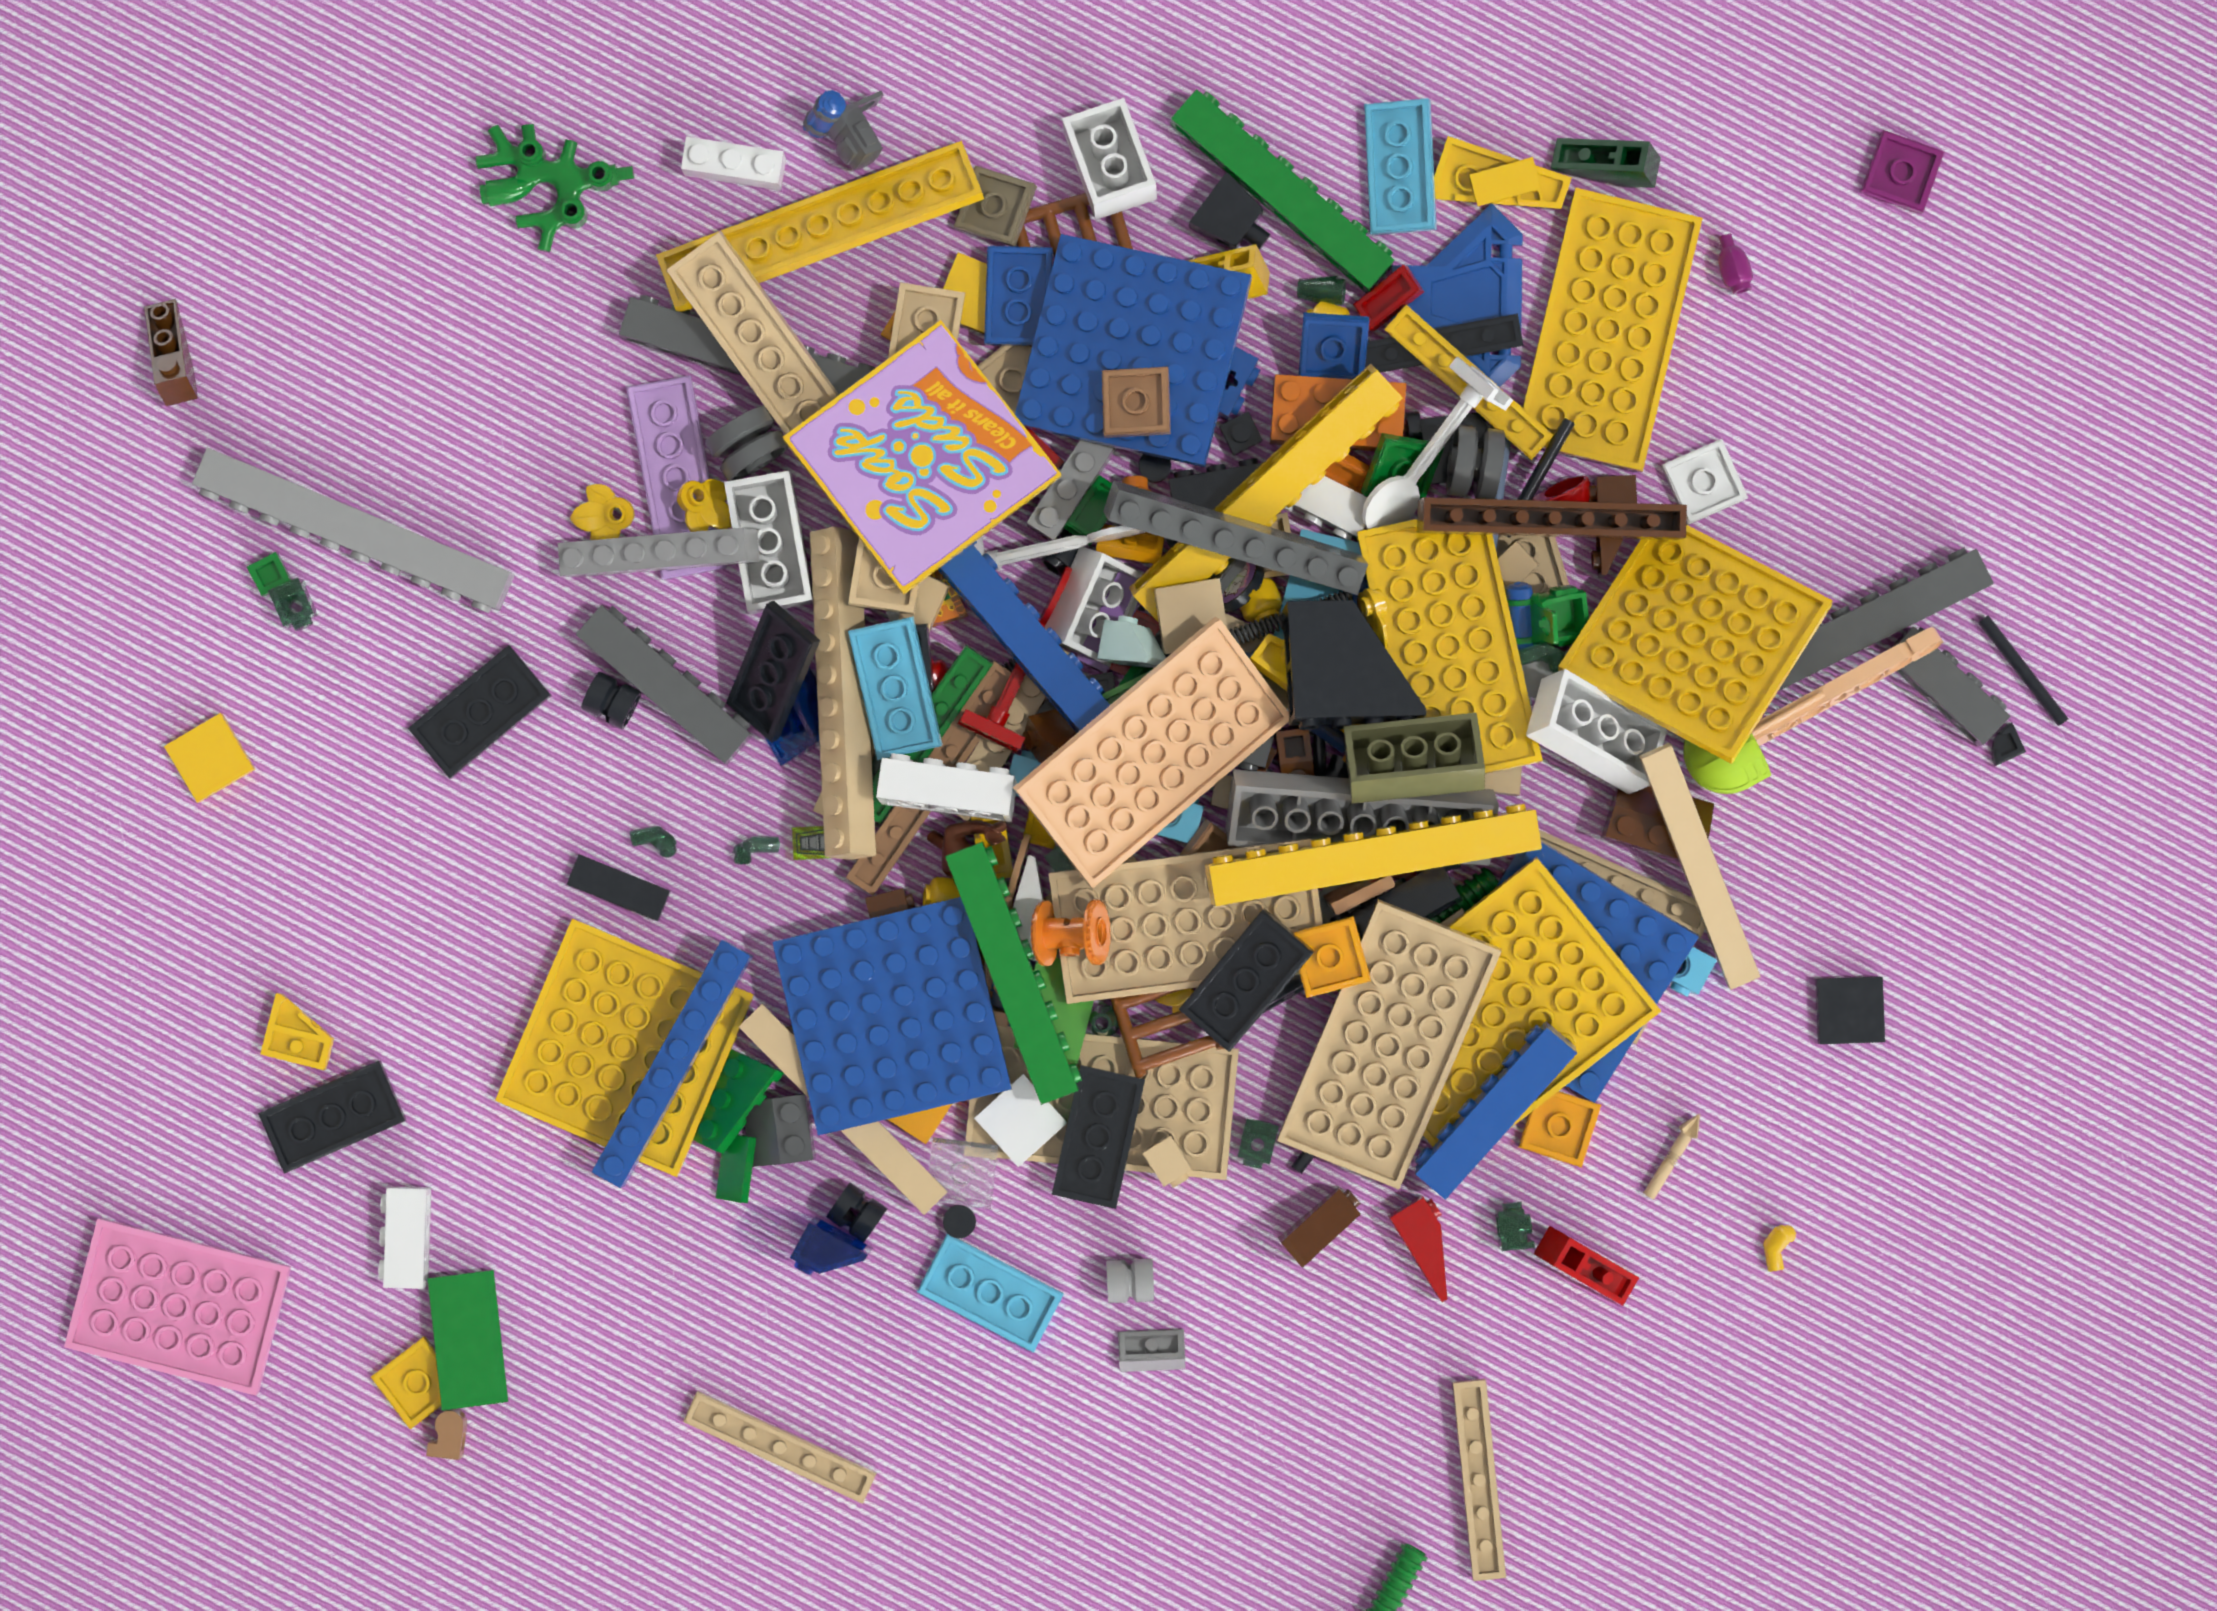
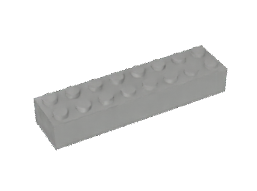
M1233 769L1225 831L1228 846L1247 847L1330 837L1332 843L1343 841V835L1348 833L1363 832L1364 837L1376 835V829L1395 826L1396 831L1409 829L1408 823L1428 820L1430 826L1441 824L1442 817L1460 815L1461 820L1474 818L1473 812L1493 809V814H1498L1499 804L1493 789L1352 804L1348 778ZM1491 858L1461 864L1490 866Z

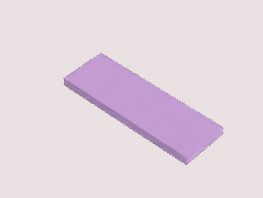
M689 375L626 387L653 535L690 532L685 523V511L680 508L677 502V493L680 487L688 481L702 483L710 479L692 377ZM709 526V528H708V530H720V529L712 528V527H710V526ZM727 565L660 570L662 580L727 569Z

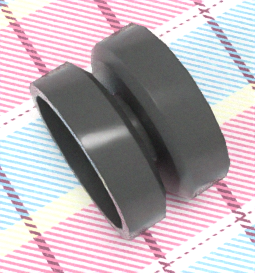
M764 405L731 420L705 440V445L713 457L723 458L727 456L720 467L727 481L738 480L751 475L774 461L789 448L783 440L784 434L782 431L773 430L767 432L771 429L775 420Z
M1465 424L1458 426L1454 432L1448 456L1446 493L1448 496L1464 498L1470 490L1473 479V493L1476 499H1495L1504 459V430L1487 428L1481 436L1478 447L1476 427Z

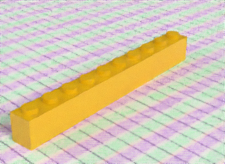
M1370 363L1213 510L1271 527L1277 520V514L1281 510L1296 504L1302 496L1301 492L1307 486L1317 484L1325 476V470L1334 461L1336 463L1342 461L1350 453V447L1358 439L1364 440L1374 431V425L1383 416L1387 418L1398 409V402L1403 397ZM1177 542L1138 578L1129 589L1134 598L1158 621L1153 588L1207 580L1213 573L1214 575L1221 573L1228 566V559L1231 557Z
M1525 803L1506 806V812L1493 814V809L1473 812L1474 818L1461 820L1460 815L1446 816L1441 818V824L1430 826L1428 820L1408 823L1409 829L1396 831L1395 826L1376 829V835L1364 837L1363 832L1344 834V840L1331 843L1330 837L1311 840V846L1298 848V843L1278 846L1279 852L1266 854L1265 849L1250 850L1245 852L1246 858L1233 860L1232 854L1216 856L1212 858L1213 863L1205 864L1211 904L1220 906L1540 850L1542 845L1536 810L1526 809Z

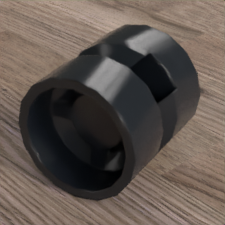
M600 671L585 694L581 710L595 717L603 714L606 717L607 723L623 730L638 705L641 691L627 684L619 687L615 678Z
M850 1182L826 1218L839 1227L848 1226L849 1234L864 1243L888 1208L874 1198L865 1199V1192ZM851 1207L860 1211L857 1216L850 1210Z

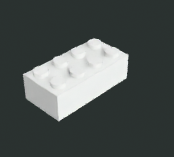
M790 471L724 482L732 528L757 529L759 562L739 564L747 612L750 615L763 613L766 604L771 601H775L783 609L812 604V585Z
M1563 669L1541 679L1526 736L1623 792L1631 794L1650 786L1639 756L1663 746L1667 729L1611 700L1596 686Z
M891 753L890 759L882 758L876 798L882 805L1012 822L1016 791L1013 787L1017 784L1015 776L1009 773L1008 769L990 767L989 772L978 771L974 764L960 762L956 764V768L948 767L943 764L942 760L924 758L923 763H918L910 760L911 756Z

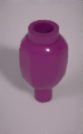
M1731 233L1720 236L1719 240L1722 250L1719 254L1718 264L1723 283L1732 290L1733 295L1752 289L1750 282L1753 279V272L1746 253L1740 247L1735 246Z

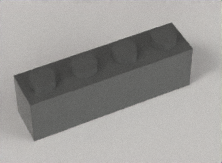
M1915 627L1907 629L1890 648L1905 642L1908 638L1925 629L1921 627L1918 630ZM1937 648L1896 671L1976 746L1984 745L2010 717L2005 711L2007 708L2005 703L1993 694L1988 696L1981 689L1983 686L1982 682L1972 673L1968 672L1965 674L1956 666L1959 663L1958 660L1947 650L1941 652Z

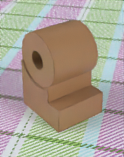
M460 1409L445 1410L436 1418L435 1430L438 1434V1439L428 1442L426 1456L460 1460L464 1456L467 1417Z

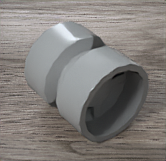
M1134 1259L1131 1265H1128L1125 1260L1106 1261L1108 1303H1126L1129 1297H1133L1136 1302L1154 1301L1152 1259Z

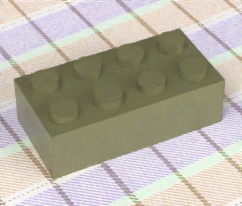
M1477 713L1344 726V749L1352 804L1485 790V764Z

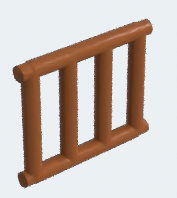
M1086 193L1030 208L1024 222L1026 224L1043 219L1051 248H1053L1054 259L1061 235L1055 216L1057 214L1074 210L1082 238L1097 241L1087 206L1090 204ZM1122 211L1110 215L1118 245L1133 249ZM1024 225L1016 244L1017 247H1031Z
M1181 990L1110 998L1136 1078L1145 1076L1147 1074L1146 1070L1216 1047V1050L1225 1049L1208 1035L1142 1058L1137 1039L1192 1020L1181 1011L1133 1027L1127 1009Z

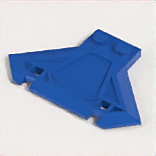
M1490 204L1426 266L1406 265L1424 290V293L1407 306L1433 329L1517 313L1521 328L1522 259L1512 258L1513 246L1523 245V234L1493 204ZM1492 246H1499V258L1491 257ZM1392 265L1391 274L1402 265ZM1397 314L1391 318L1390 322L1397 316ZM1511 349L1500 350L1498 355H1490L1489 352L1466 357L1499 387L1521 368V356L1511 355Z

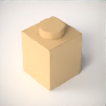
M1170 1134L1142 1152L1163 1187L1170 1183L1172 1188L1189 1178L1187 1172L1191 1170V1167Z

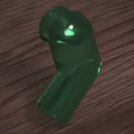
M1540 643L1518 650L1522 666L1543 661L1548 664L1550 671L1553 673L1558 672V666L1565 657L1562 650L1547 643Z

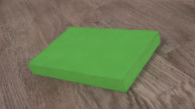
M1056 957L1050 966H1042L1036 962L1034 971L1040 969L1046 988L1041 990L1045 1002L1052 1000L1058 1019L1054 1020L1053 1023L1057 1033L1064 1031L1070 1050L1065 1052L1067 1059L1070 1063L1076 1062L1078 1064L1094 1001L1067 1004L1060 958ZM1015 1039V1043H1014V1047H1013V1048L1019 1049L1018 1044H1017L1016 1039Z

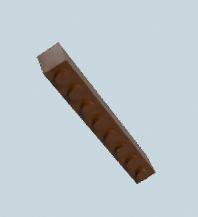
M1424 497L1418 500L1417 533L1680 540L1686 538L1687 505Z

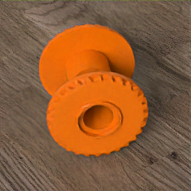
M1091 900L1086 907L1084 918H1072L1071 920L1068 918H1055L1053 904L1050 901H1041L1036 905L1031 920V944L1036 961L1040 965H1052L1058 949H1060L1061 956L1076 957L1080 956V950L1085 948L1086 956L1092 965H1101L1106 961L1110 946L1111 929L1108 911L1101 900Z

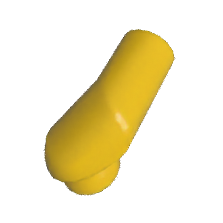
M1791 1225L1775 1227L1764 1240L1763 1247L1768 1272L1784 1269L1781 1252L1789 1242H1793L1796 1238V1231Z

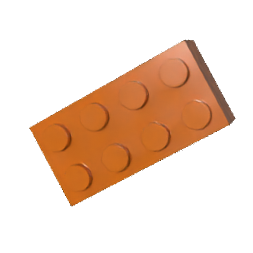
M1275 374L1269 444L1283 445L1353 379ZM1389 382L1403 397L1398 402V409L1387 418L1383 416L1374 425V431L1364 440L1358 439L1350 447L1351 450L1375 451L1382 433L1403 437L1406 383Z

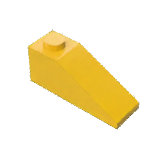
M1256 244L1187 260L1251 274L1252 282L1247 299L1268 294L1270 272Z

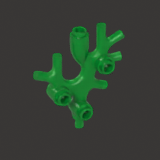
M534 124L521 126L523 141L518 146H513L506 138L500 126L495 125L488 130V133L494 141L497 151L493 154L476 156L477 168L483 169L513 164L517 167L518 172L514 177L486 181V184L480 185L482 203L489 204L490 207L510 204L527 196L537 184L543 182L552 184L557 191V201L550 210L516 216L518 229L533 226L541 229L537 248L540 251L550 253L554 235L561 226L566 225L570 228H580L586 223L588 213L580 201V195L583 191L593 187L597 191L605 192L613 186L619 185V181L635 179L633 166L617 168L616 164L608 165L603 161H596L590 164L588 168L579 167L574 162L578 143L572 140L565 139L562 153L557 160H546V152L536 140ZM530 148H534V155L527 157L525 155L526 151ZM598 171L605 172L602 179H595V174ZM570 208H577V213L574 216H567Z

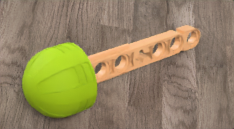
M1934 627L1927 628L1908 638L1905 642L1888 649L1762 718L1732 764L1685 739L1683 753L1687 770L1699 785L1715 793L1733 794L1752 787L1771 776L1769 766L1759 746L1900 670L1912 661H1916L1931 653L1943 643V640Z

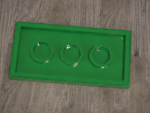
M494 1270L427 1278L442 1411L509 1402Z

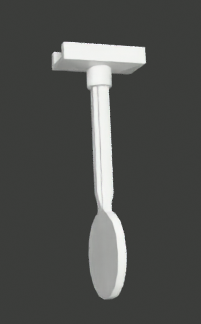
M1456 357L1449 367L1467 384V387L1459 396L1461 398L1408 472L1404 476L1386 479L1378 484L1369 494L1363 505V524L1368 529L1409 521L1418 508V500L1420 499L1419 489L1416 485L1417 481L1472 407L1476 408L1483 398L1506 411L1513 399L1476 367H1470L1461 358Z
M1121 525L1099 530L1087 536L1074 535L1003 552H998V550L985 552L982 537L976 540L977 543L974 546L981 555L988 553L998 566L996 570H999L1003 565L1079 549L1092 542L1116 540L1145 532Z

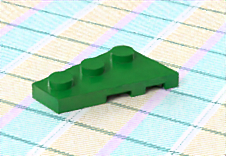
M731 1049L693 1140L724 1154L746 1125V1116L755 1104L761 1105L767 1097L765 1091L773 1081L778 1082L784 1073Z

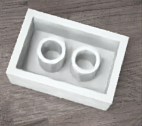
M1124 98L1062 118L1064 135L1095 220L1157 200L1156 182Z

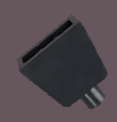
M1227 172L1189 221V228L1231 250L1237 249L1244 239L1251 245L1256 244L1260 250L1271 235L1256 224L1263 214L1261 206Z

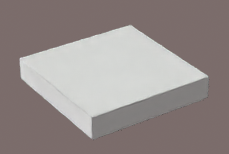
M1722 439L1661 465L1677 504L1687 505V525L1748 499Z
M1024 1074L1011 1084L1012 1090L1003 1091L974 1118L1018 1167L1067 1124V1121L1049 1102L1043 1105L1040 1104L1034 1085Z

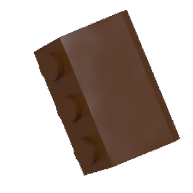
M1646 787L1631 794L1616 788L1601 838L1679 861L1651 787ZM1692 797L1707 838H1709L1714 803Z

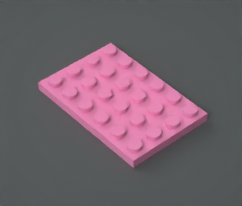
M99 1218L96 1221L64 1347L256 1396L259 1394L291 1266Z

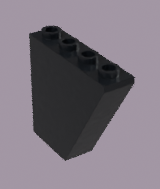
M1353 600L1288 601L1282 610L1289 726H1299L1300 730H1315L1319 728V725H1332V729L1342 730L1344 726H1351L1352 724L1419 719L1426 716L1425 706Z

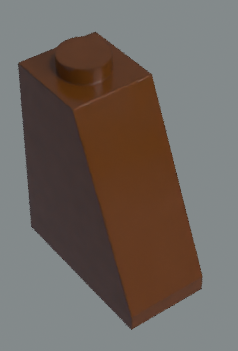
M1337 1187L1279 1236L1278 1239L1303 1268L1361 1215L1356 1209L1361 1203L1349 1189L1343 1193Z

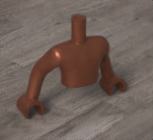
M983 821L950 824L945 828L944 836L932 830L928 834L927 840L942 850V871L950 878H953L945 856L971 846L966 840L965 835L984 834L986 841L993 846L1006 840V837L1001 832L1007 829V825L1004 821H999L995 824Z

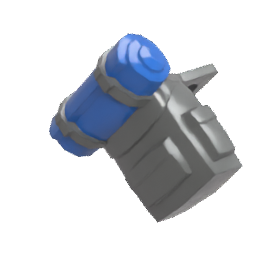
M833 90L825 91L815 100L813 108L807 112L803 121V130L815 138H824L828 135L837 146L836 153L845 165H849L853 171L862 169L872 164L879 157L883 149L862 112L875 107L884 94L882 91H879L846 105L840 93Z

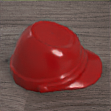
M1587 476L1567 478L1548 487L1533 497L1532 500L1589 502V478Z

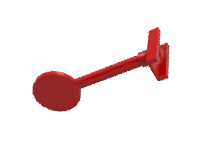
M1068 566L1065 567L1039 620L1044 628L1071 575L1072 568ZM1016 663L996 706L991 707L987 718L965 709L957 725L1017 753L1021 749L1025 737L1004 726L1010 716L1008 713L1009 708L1026 673Z

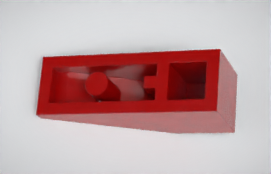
M1421 1195L1391 1213L1388 1217L1441 1302H1444L1448 1297L1441 1224L1437 1219L1442 1214L1432 1198L1426 1201Z
M1552 1226L1548 1227L1533 1253L1622 1306L1639 1279L1636 1275Z

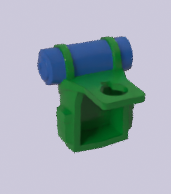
M1514 582L1505 586L1520 657L1531 655L1536 651V645H1541L1542 643H1550L1558 647L1572 645L1589 620L1586 592L1573 585L1551 587L1548 592L1533 593L1532 586L1525 582Z

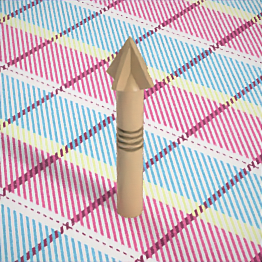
M1700 1114L1679 1126L1681 1132L1671 1146L1670 1152L1668 1151L1667 1158L1665 1157V1160L1662 1161L1643 1191V1194L1649 1198L1655 1199L1672 1172L1673 1165H1676L1675 1162H1678L1677 1159H1680L1679 1156H1682L1692 1138H1698Z

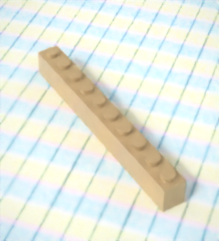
M834 526L810 532L814 634L820 639L815 655L825 857L855 860L876 856L870 726L848 634L849 630L865 627L864 607L848 604L859 537L853 530Z

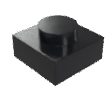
M1249 411L1219 425V429L1233 456L1263 442Z

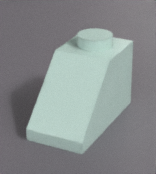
M1119 616L1118 621L1104 620L1097 659L1123 666L1155 668L1166 657L1151 629L1137 625L1138 619Z

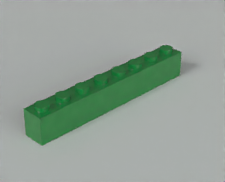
M1196 89L1172 116L1170 125L1224 172L1230 174L1239 185L1364 293H1368L1395 261L1391 257L1393 252L1381 241L1378 240L1375 243L1366 236L1368 230L1355 219L1350 222L1341 214L1344 210L1333 199L1328 198L1326 201L1317 193L1319 188L1305 176L1300 179L1293 173L1294 167L1287 159L1281 155L1276 158L1267 150L1269 145L1257 134H1254L1252 137L1242 129L1245 125L1236 115L1229 113L1227 116L1218 108L1220 103L1213 95L1207 91L1202 94Z
M982 841L946 855V861L1040 1104L1043 1105L1078 1091L1077 1083L1082 1081L1076 1062L1069 1064L1065 1054L1066 1051L1070 1050L1064 1031L1057 1033L1053 1023L1054 1020L1058 1019L1052 1000L1045 1002L1041 992L1042 989L1046 988L1040 969L1033 971L1029 959L1034 957V953L1028 938L1021 940L1017 928L1022 926V922L1016 907L1009 909L1005 897L1010 895V891L1004 876L997 878L993 866L998 864V860L992 845L985 847Z

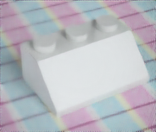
M1081 547L1078 549L1071 565L1072 572L1045 625V629L1047 630L1051 627L1062 640L1060 646L1110 667L1112 663L1097 659L1098 653L1084 647V641L1087 635L1101 638L1104 620H1110L1106 613L1099 611L1101 606L1115 608L1122 602L1124 596L1123 588L1119 583L1114 582L1118 571L1136 579L1140 578L1143 574L1102 552ZM1133 595L1123 616L1132 617L1138 602ZM1095 619H1096V625H1095V627L1092 629V625H1093V623H1094V621H1095Z

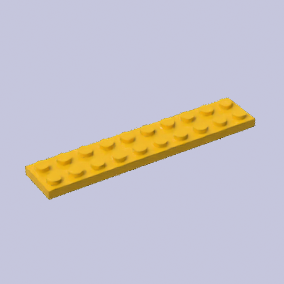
M961 140L721 231L758 283L981 201L984 199V196ZM718 232L656 254L676 311L684 312L693 307L666 270Z

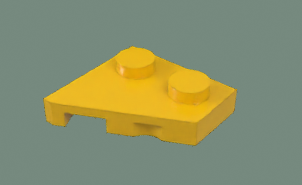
M276 993L260 1055L326 1070L334 1037L284 994Z

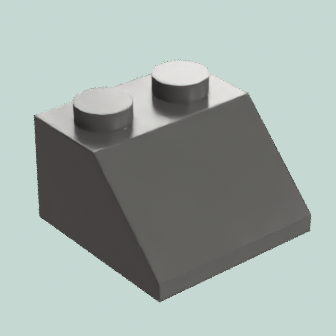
M804 1093L765 1098L760 1106L755 1104L746 1116V1136L756 1138L753 1167L810 1161L816 1158L809 1100Z

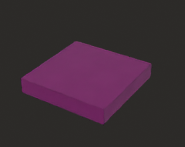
M1883 130L1878 139L1860 193L1922 214L1945 151Z

